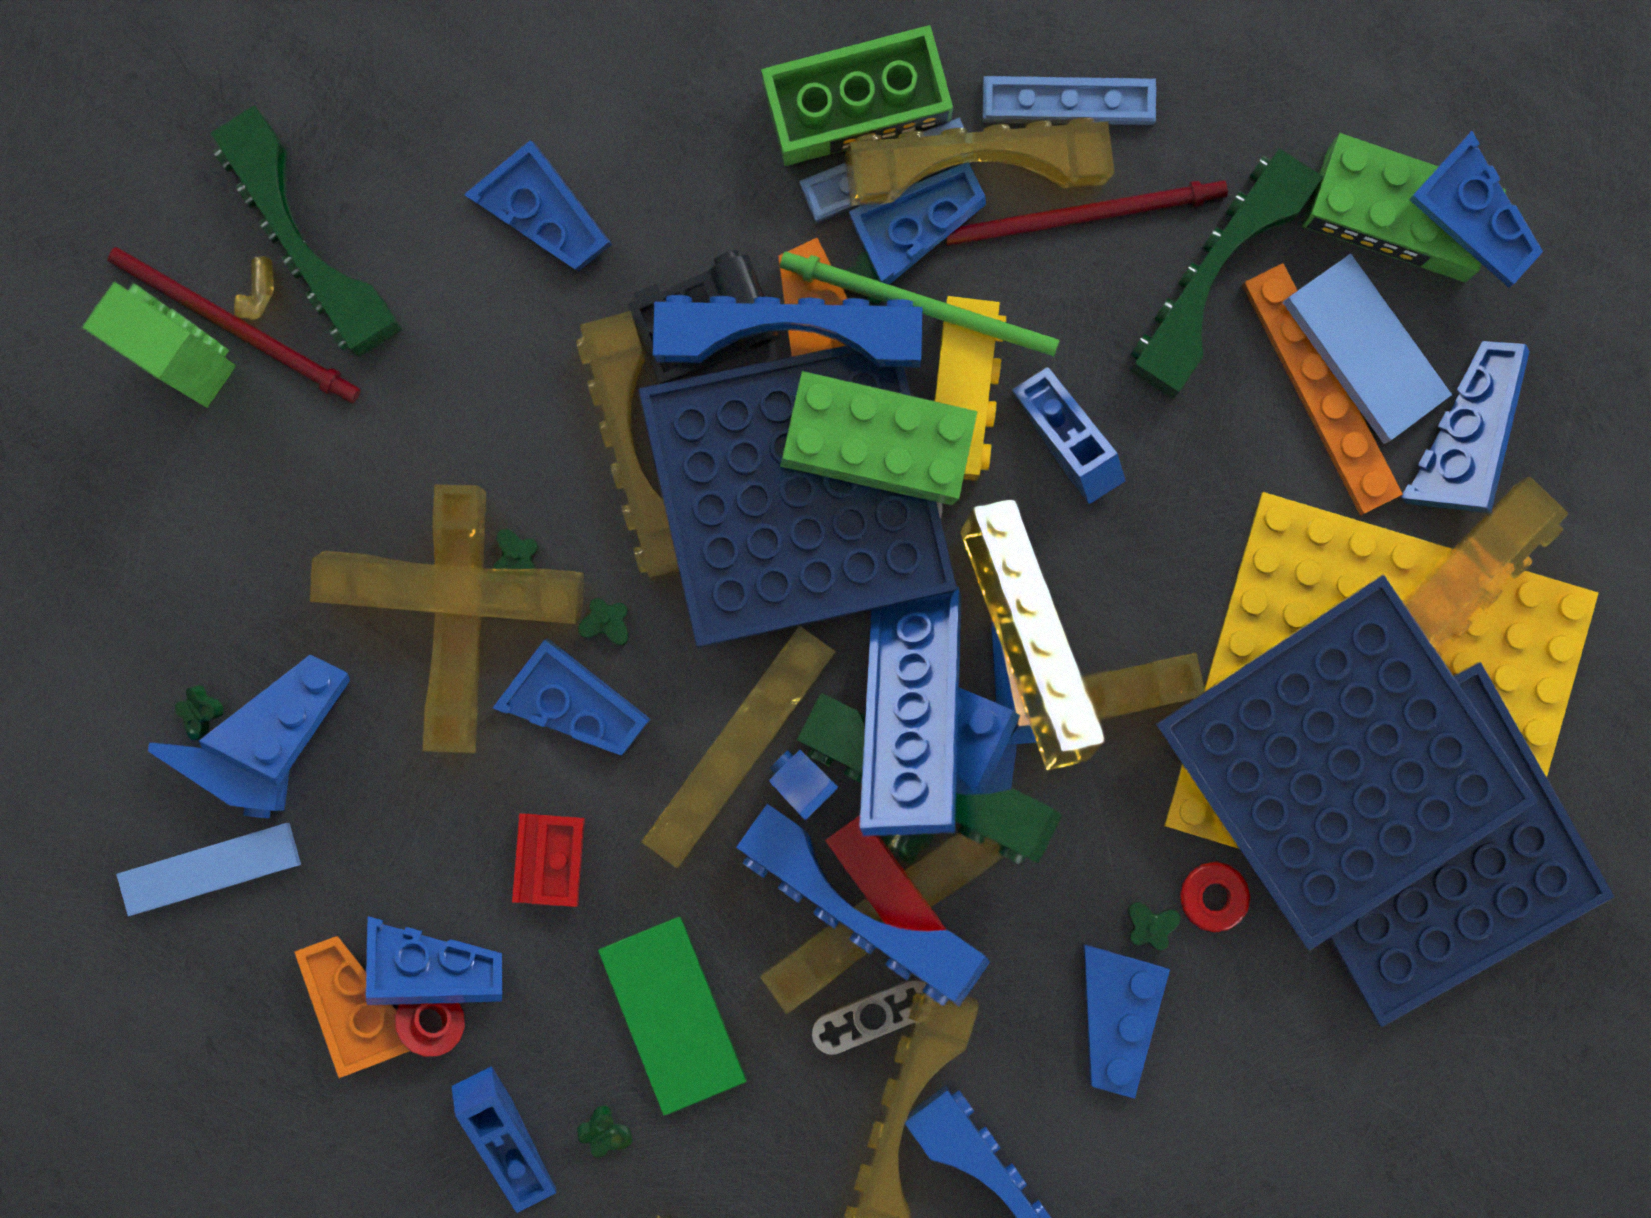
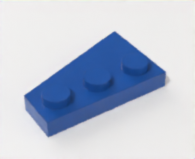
M1471 131L1409 200L1509 288L1543 253V250L1517 206L1512 205L1499 184L1500 177L1493 165L1489 167L1478 148L1480 143L1473 131Z
M368 916L366 1005L502 1002V953L452 939L447 942L422 935L420 930L409 927L402 930L384 925L383 920Z
M1083 944L1090 1085L1135 1099L1170 969Z

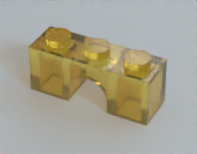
M1197 653L1074 678L1060 683L1070 725L1192 700L1205 692Z

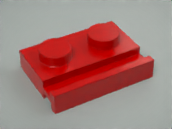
M519 813L512 902L578 906L585 818Z

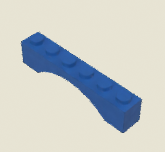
M670 295L666 296L665 302H654L653 356L657 363H702L718 350L742 338L764 332L791 330L815 333L837 340L862 354L876 367L921 368L922 307H913V301L889 300L887 301V306H869V301L865 299H845L842 301V305H825V300L820 298L798 299L797 305L780 304L779 298L757 297L754 298V304L736 303V298L714 296L710 297V303L692 302V297Z
M769 804L765 806L736 847L747 856L742 864L763 879L770 872L782 881L778 889L798 904L803 897L817 906L813 914L835 929L839 922L853 931L849 940L870 955L875 948L887 955L889 959L885 965L905 980H908L911 974L925 982L926 985L922 992L943 1007L948 1000L960 1007L990 963L986 956L949 930L924 932L899 929L875 921L851 907L839 896L827 880L816 858L811 836L803 828Z
M945 1085L903 1116L905 1125L930 1160L954 1166L979 1179L997 1193L1012 1210L1016 1218H1052L1039 1200L1031 1204L1022 1192V1189L1028 1184L1013 1163L1007 1167H1004L995 1154L1001 1147L985 1126L980 1131L975 1127L969 1118L975 1111L960 1090L952 1094Z

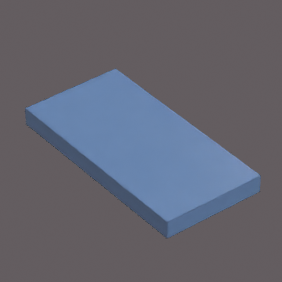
M1352 254L1346 256L1282 302L1383 444L1391 441L1452 395Z

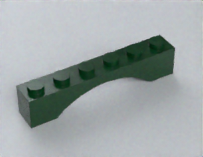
M255 105L211 132L212 137L218 144V147L212 150L227 173L234 169L242 181L236 185V188L247 205L252 208L257 204L265 217L259 221V224L273 244L280 240L288 254L282 257L284 263L296 279L303 276L310 286L311 290L307 291L305 295L319 315L326 312L334 323V326L328 330L341 350L344 351L350 348L360 357L401 331L402 327L381 295L371 284L352 279L331 268L317 257L305 243L293 220L287 199L285 172L288 152Z
M1280 148L1271 160L1265 156L1262 157L1249 176L1256 183L1248 195L1239 191L1225 212L1232 219L1224 231L1215 227L1201 248L1208 255L1200 267L1193 262L1178 282V285L1183 287L1184 290L1177 301L1174 302L1168 298L1154 318L1161 325L1151 338L1144 333L1130 356L1137 360L1130 371L1172 399L1180 392L1203 357L1201 336L1203 310L1210 287L1221 266L1249 240L1272 228L1291 223L1323 178L1322 175Z
M821 693L797 740L810 747L806 754L807 756L830 767L833 760L847 766L843 774L862 784L866 716ZM1015 789L992 794L965 795L956 793L955 822L961 824L958 833L980 845L983 844L985 838L1000 844L1001 846L997 853L1019 865H1022L1025 857L1037 864L1039 863L1063 816L1055 809Z

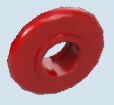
M1220 862L1201 864L1192 870L1184 880L1180 894L1182 909L1189 921L1201 930L1215 933L1230 930L1239 924L1248 912L1251 899L1248 883L1242 874L1229 864ZM1220 884L1227 892V901L1219 910H1209L1203 903V892L1209 885Z
M459 1003L399 1004L395 1015V1030L401 1043L411 1052L423 1057L440 1056L451 1051L460 1041L465 1028L464 1012ZM431 1009L440 1015L442 1027L438 1033L426 1032L421 1027L419 1015L423 1010Z

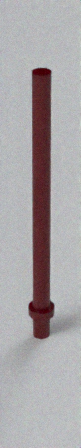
M1199 180L1191 181L1188 187L963 225L947 236L945 240L947 246L1186 204L1200 207L1203 206V201L1228 197V188L1225 180L1201 184Z
M115 247L109 253L108 262L319 384V390L326 394L333 392L351 404L357 400L361 389L341 378L340 371L334 368L328 370L120 248Z

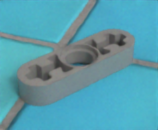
M908 979L821 1015L815 1021L812 1029V1038L815 1046L823 1053L838 1054L924 1019L931 1013L934 1007V1000L926 995V999L921 1001L922 1009L914 1012L911 1006L899 1009L898 1012L903 1018L895 1022L893 1021L891 1006L884 998L893 994L894 1002L898 1003L907 998V989L914 987L917 993H922L926 983L919 979ZM868 1004H878L886 1012L884 1024L877 1029L865 1027L860 1020V1013ZM850 1011L853 1012L854 1024L862 1034L861 1036L852 1038V1030L850 1029L839 1035L840 1043L837 1045H832L829 1039L821 1040L819 1035L825 1032L824 1024L826 1022L832 1021L835 1027L842 1026L848 1023L843 1014Z

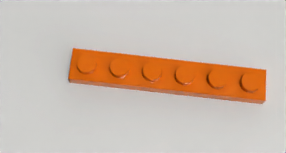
M1284 263L1245 281L1242 287L1360 516L1403 495L1360 410L1282 303L1298 291Z

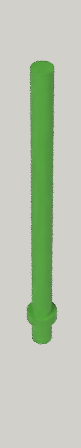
M785 251L780 262V268L803 275V280L812 283L816 279L884 302L896 299L913 301V307H922V314L1053 357L1060 342L1056 338L820 263V258L810 255L808 259Z

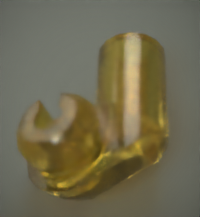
M256 257L251 260L252 289L250 296L239 294L234 300V314L238 318L249 317V320L252 321L261 317L274 293L273 262L268 257Z

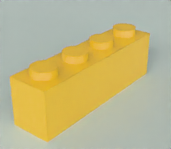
M947 296V304L1006 322V316L998 315L1000 302ZM943 321L934 401L978 411L963 478L977 481L980 476V470L989 469L991 444L983 443L985 427L994 426L996 401H988L990 384L998 385L1001 369V359L993 358L995 341L1003 342V340Z

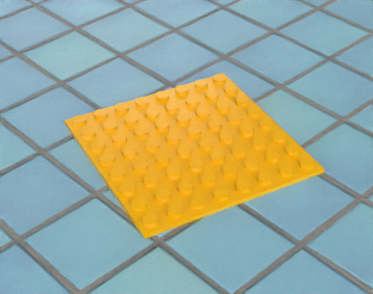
M1261 493L1203 692L1380 575H1385L1452 675L1474 663H1482L1547 777L1598 592L1272 494ZM1182 764L1164 826L1239 849Z

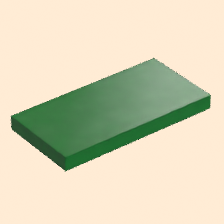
M681 916L598 949L664 1116L747 1081Z

